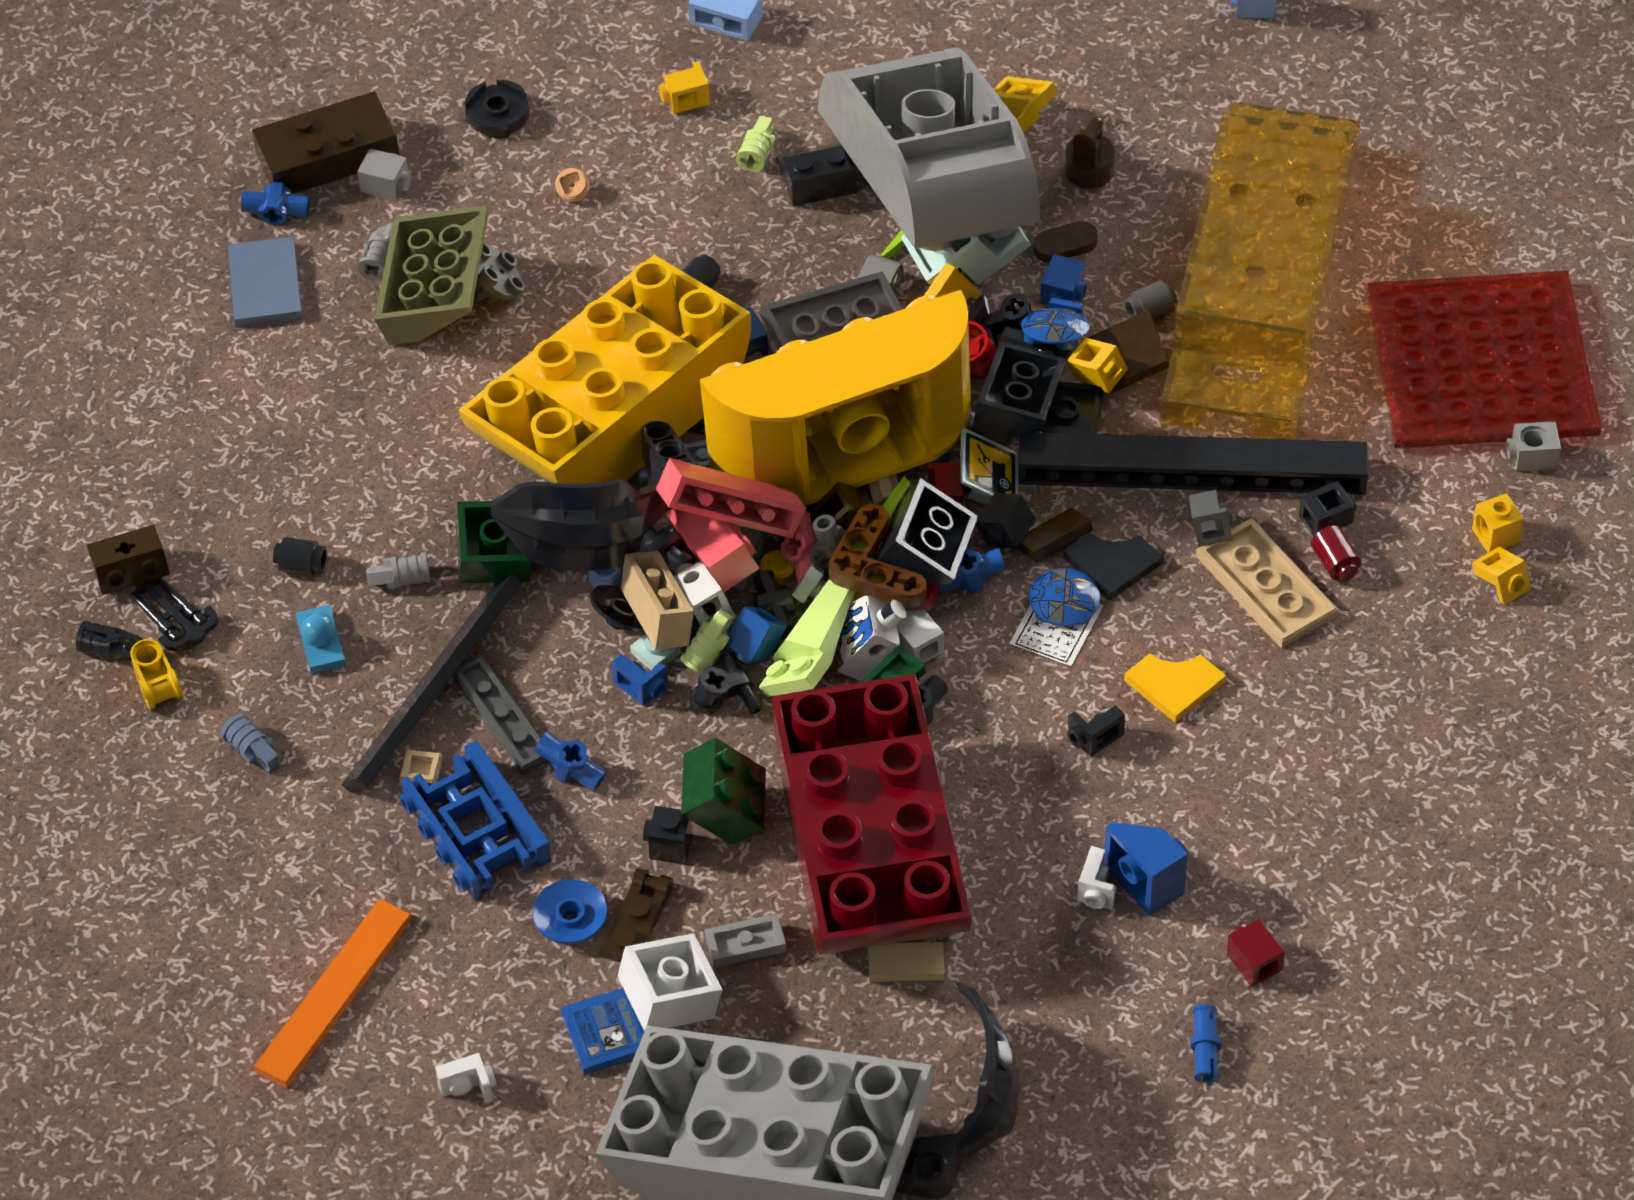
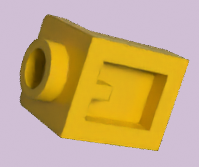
M1497 547L1472 562L1474 575L1495 585L1499 601L1505 605L1531 590L1525 560L1501 547Z

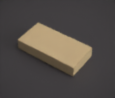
M943 942L892 943L868 947L869 982L944 981Z

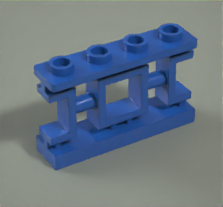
M477 740L464 746L466 755L461 757L457 754L452 757L455 773L430 786L421 773L414 776L415 781L413 782L406 777L401 780L403 794L399 796L407 814L414 813L419 819L417 825L425 840L432 838L436 844L435 852L442 865H450L454 870L452 875L461 892L468 891L474 901L481 898V890L486 889V891L493 889L490 872L517 859L523 869L528 871L532 869L533 863L541 867L551 862L549 841ZM472 772L482 787L463 796L460 790L473 784ZM447 797L450 803L437 809L438 821L428 806ZM481 807L491 821V824L464 837L454 821ZM508 823L518 838L499 847L495 841L508 835ZM483 849L486 855L473 861V872L463 857Z

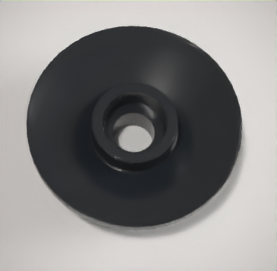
M599 585L592 590L590 594L591 604L605 618L609 626L617 630L625 629L633 632H645L621 591V587Z

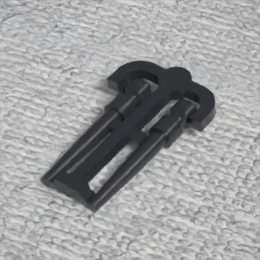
M162 577L139 584L135 592L130 594V597L158 626V630L163 634V636L158 638L159 642L169 651H180L190 644L203 642L205 635L218 624L217 613L210 605L204 608V614L201 613L194 604H190ZM159 584L178 605L174 607L154 587ZM147 592L166 613L161 616L140 595ZM184 610V615L190 621H194L195 626H193L180 612ZM170 618H173L186 631V636L183 637V634L169 621Z

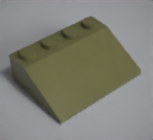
M487 205L394 218L374 319L389 345L422 341L472 311L489 214Z

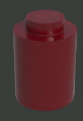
M1339 526L1326 527L1312 538L1311 547L1332 580L1346 581L1358 573L1361 559Z

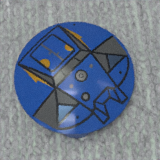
M1044 308L1033 311L1024 317L1021 327L1024 332V341L1028 344H1052L1061 350H1071L1077 346V340L1088 333L1090 325L1088 319L1077 311L1066 308Z
M1060 568L1050 570L1034 581L1030 589L1029 601L1035 616L1041 622H1048L1058 626L1081 625L1089 622L1092 615L1096 612L1100 603V593L1096 583L1085 573L1074 569Z

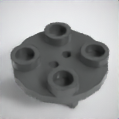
M485 242L483 243L477 282L481 287L475 294L477 301H482L485 298L486 303L491 304L499 298L512 300L524 291L525 284L515 267L517 259L511 252L507 250L501 252Z

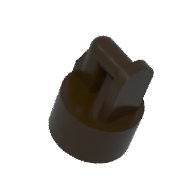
M1097 116L1089 120L1084 130L1077 131L1074 138L1067 144L1065 153V174L1074 185L1087 189L1104 186L1114 175L1115 148L1112 142L1103 136V120Z

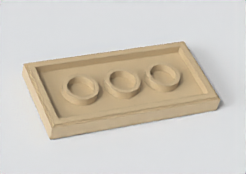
M1253 518L1231 529L1233 540L1205 545L1196 549V557L1281 649L1338 616L1339 609Z

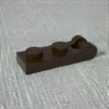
M636 869L628 893L601 949V956L603 958L621 963L626 946L649 941L673 888L674 879L672 877L661 875L659 878L650 875L648 870ZM644 890L654 891L653 898L642 895Z

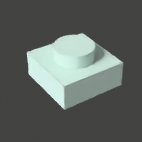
M647 634L630 646L631 653L650 670L661 662L667 665L681 654L680 647L670 650H655Z

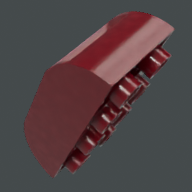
M916 674L771 696L784 796L810 923L819 954H830L970 931L971 911Z

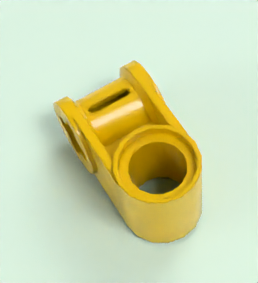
M144 639L135 643L130 654L135 676L148 709H155L156 704L174 697L177 699L184 698L174 669L170 667L161 645L152 639Z

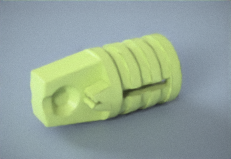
M759 116L754 128L747 131L736 156V162L741 169L760 172L764 168L775 141V135H771L772 118Z
M721 610L716 612L710 623L703 621L696 632V636L693 637L691 644L687 647L686 652L682 654L680 660L690 669L700 674L705 668L713 666L715 659L721 653L720 651L724 649L730 639L725 634L732 624L734 617Z

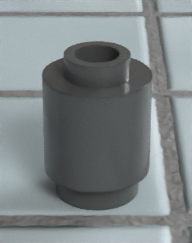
M1160 280L1132 292L1130 297L1124 300V306L1129 318L1149 310L1153 318L1157 319L1174 311V303L1177 302V297L1170 284L1166 285Z

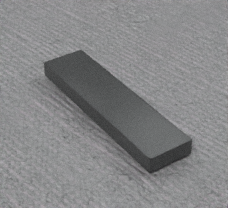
M483 655L459 666L452 675L453 679L521 774L525 775L548 763L547 759L534 751L541 735Z

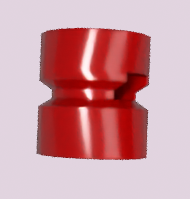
M968 321L970 378L979 380L987 377L998 348L982 325Z

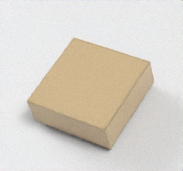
M406 750L399 778L400 785H402L401 780L406 777L411 782L415 781L414 776L420 773L429 786L438 782L443 761L442 753Z

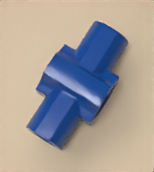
M271 182L269 186L264 187L263 192L245 190L242 192L241 212L258 213L259 219L267 224L280 225L283 222H287L288 216L308 218L310 209L309 196L292 195V189L287 188L283 183Z
M966 548L955 579L951 584H941L939 588L940 594L957 587L965 589L971 594L982 591L984 584L988 581V576L1007 570L999 548L981 555L979 552Z
M547 731L535 746L534 751L552 763L555 769L554 777L562 783L578 781L594 792L602 783L607 773L589 760L586 754L587 746L577 739L574 741H561Z

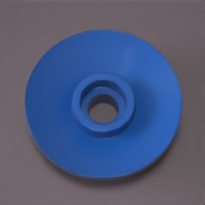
M566 879L552 883L541 891L533 905V919L539 932L547 939L561 944H576L592 938L601 930L607 918V904L603 894L594 885L578 879ZM568 915H575L577 917L572 920L565 919Z

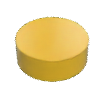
M780 550L771 551L761 559L760 572L772 570L779 585L789 582L794 577V563L790 562L786 556H782Z

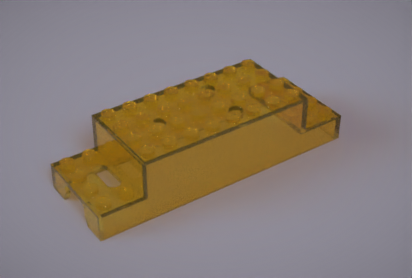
M1231 101L1229 113L1222 114L1176 309L1174 346L1161 398V425L1195 430L1201 424L1203 413L1215 412L1253 420L1256 424L1255 433L1259 439L1282 438L1285 440H1297L1358 152L1361 121ZM1241 195L1244 198H1234L1233 196ZM1307 205L1311 208L1303 209L1300 206ZM1254 270L1263 272L1265 275L1263 277H1254L1247 275L1246 272ZM1217 365L1256 370L1263 373L1265 378L1259 382L1220 377L1213 374L1211 369Z

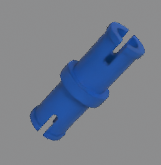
M1200 1004L1193 1008L1194 1036L1191 1038V1049L1195 1051L1194 1079L1199 1082L1202 1075L1203 1082H1215L1219 1079L1217 1051L1221 1048V1038L1217 1036V1008L1214 1005L1210 1007V1004Z

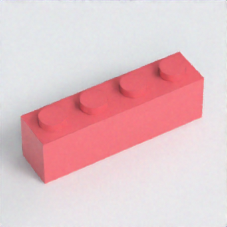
M671 458L668 459L656 488L669 508L792 539L806 509L792 489Z
M677 509L667 510L664 513L672 527L679 533L698 560L703 562L724 592L759 569L752 555L757 553L748 538L745 535L743 536L736 524Z

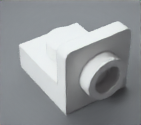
M1091 846L1078 882L1077 901L1084 902L1086 906L1093 909L1107 908L1113 910L1116 886L1106 883L1109 866L1104 865L1105 850Z
M479 1053L435 1067L442 1097L450 1094L454 1096L463 1095L469 1092L472 1087L479 1085L485 1103L493 1101L491 1088L497 1086L491 1065L483 1066Z

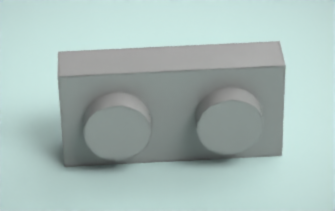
M777 913L705 929V938L714 968L786 952V942Z

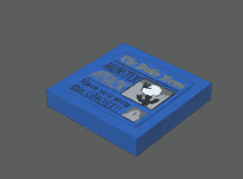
M624 988L560 1007L562 1018L584 1075L634 1059L644 1034V1029Z

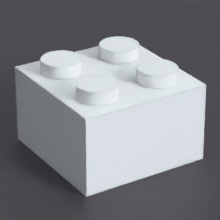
M694 933L626 946L624 949L618 978L644 1031L647 1025L670 1028L714 1019L722 987Z

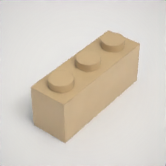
M659 551L625 554L621 591L654 649L670 650L676 647L689 646L694 610Z

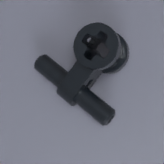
M1016 293L1007 296L1002 301L1000 310L991 312L987 297L980 296L977 298L978 301L985 304L988 310L980 325L983 326L997 348V334L1003 333L1007 326L1022 330L1019 322L1033 312L1028 298L1023 294ZM1014 303L1018 304L1019 309H1016Z
M724 652L719 658L725 671L716 667L705 668L698 678V685L694 687L690 694L691 705L697 711L704 714L717 712L723 699L740 695L750 714H756L762 709V705L752 689L753 682L747 671L741 670L731 652Z

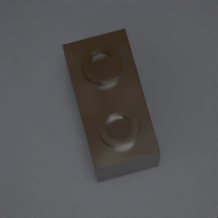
M154 524L86 544L102 595L170 575L164 549Z

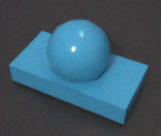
M330 605L296 612L311 675L346 667Z

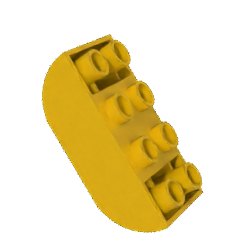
M653 255L645 262L637 265L629 275L599 299L589 303L580 314L555 334L540 342L531 353L498 379L491 381L482 392L458 410L460 417L467 428L550 483L589 484L617 479L626 481L645 466L642 459V426L651 421H663L668 423L678 437H680L704 417L700 379L711 376L716 369L727 363L739 362L743 364L750 341L751 314L748 310L658 256Z
M958 290L940 297L933 295L919 297L912 301L906 309L874 320L868 317L855 319L844 326L839 332L810 342L806 340L791 341L782 346L775 354L746 364L739 362L727 363L716 369L711 376L700 379L709 468L792 489L804 506L819 501L837 482L860 487L931 462L946 453L961 438V428L967 427L971 413L968 309L962 291Z

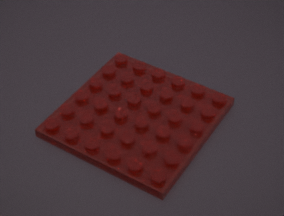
M1568 270L1367 283L1366 292L1394 448L1507 442V438H1512L1514 424L1556 422L1559 438L1601 435L1602 425Z

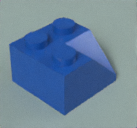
M1114 822L1106 826L1104 865L1109 866V872L1149 916L1185 894L1188 852L1179 839H1173L1165 829Z

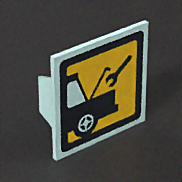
M963 427L961 428L960 483L971 488L968 498L987 505L994 493L1018 494V453Z

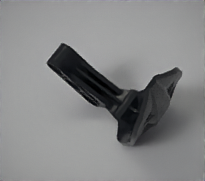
M651 421L642 426L641 429L642 459L649 469L648 487H642L638 491L623 479L589 484L526 482L517 484L508 492L492 500L490 506L491 516L524 556L542 566L570 571H600L622 567L625 554L635 553L643 536L653 528L667 510L673 509L667 506L656 490L668 459L698 464L668 423Z
M956 982L959 992L971 1004L983 1022L985 1029L986 1059L983 1073L979 1080L977 1103L974 1111L965 1117L964 1126L958 1133L914 1138L895 1190L898 1193L928 1199L946 1197L954 1188V1183L963 1161L984 1149L998 1138L1009 1135L1015 1123L1020 1088L1018 1066L1012 1047L994 1013L983 1002L974 987L961 982ZM939 1172L935 1177L927 1178L931 1173Z

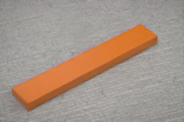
M380 898L256 1062L254 1065L255 1073L286 1089L289 1087L412 921L410 913Z

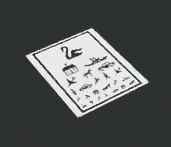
M1099 604L1089 622L1072 626H1058L1048 622H1041L1035 616V612L1030 605L1009 644L1072 666L1104 605Z

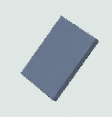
M293 236L227 245L236 327L302 319Z

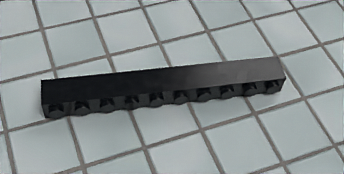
M1040 431L1027 432L1020 435L1018 485L1310 493L1338 481L1345 492H1349L1351 495H1366L1368 480L1367 442L1351 440L1320 441L1316 439L1285 440L1282 438L1251 439L1247 437L1216 438L1213 436L1183 437L1178 435L1149 436L1144 434L1115 435L1109 433L1081 434L1075 432L1048 433Z

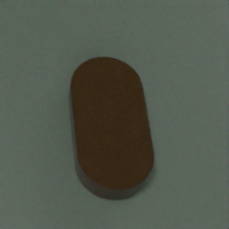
M1077 221L1048 229L1035 236L1033 251L1039 260L1049 263L1053 254L1067 258L1085 254L1097 246L1098 231L1094 225L1085 221Z

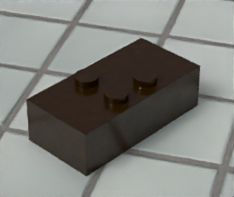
M376 91L252 129L256 155L269 184L271 182L283 183L284 186L292 189V194L358 174L357 171L369 149L399 155L397 135Z

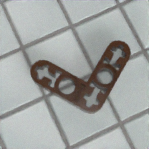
M867 504L861 507L829 560L830 580L837 586L887 602L897 600L904 607L912 608L921 605L926 599L927 586L926 580L922 575L872 559L888 532V511L885 507L878 504ZM871 522H872V524H871V526H870V530H868V529H867V523H871ZM855 541H863L868 546L863 549H854L850 544ZM880 575L887 580L876 584L868 579L872 576Z

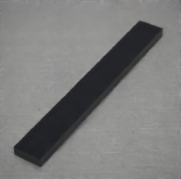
M514 574L504 577L493 584L341 785L347 791L356 792L364 789L374 780L521 586V581Z

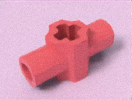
M804 512L793 539L785 537L784 541L780 544L782 556H786L795 565L797 584L811 564L814 563L811 561L809 552L817 539L815 534H813L810 512Z

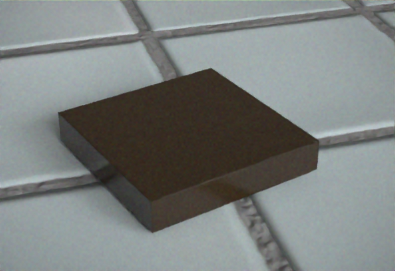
M1149 310L1088 337L1089 339L1117 346L1128 368L1108 394L1170 367L1154 318Z

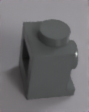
M1213 490L1189 495L1198 547L1233 540L1226 502L1219 503L1217 491Z

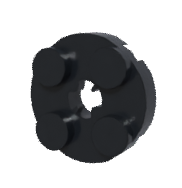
M496 80L497 84L486 86V82L475 86L466 96V121L479 133L495 136L499 139L507 138L512 132L520 129L529 118L530 107L527 94L520 85L508 80ZM497 105H502L503 109L492 110L491 107L495 106L497 108Z

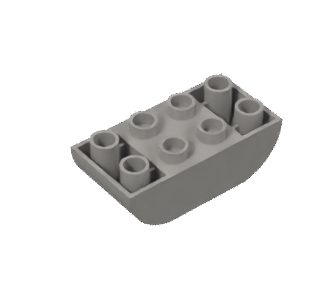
M953 47L943 51L843 71L829 72L823 78L819 91L818 112L915 249L940 251L950 247L954 240L977 235L992 238L1005 237L1012 234L1015 227L1040 222L1037 178L1023 131L1017 119L963 50Z
M647 1025L595 1155L616 1179L649 1200H892L934 1084V1070L930 1064Z

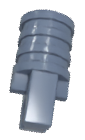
M243 713L234 715L224 724L220 733L221 738L228 742L232 748H235V751L249 764L255 761L268 774L280 766L278 754L272 749L274 743L258 727L254 726Z

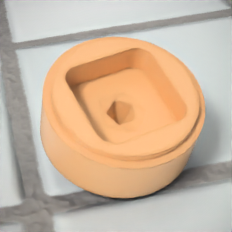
M577 168L563 170L555 181V187L559 196L568 202L581 201L589 192V181L586 175Z

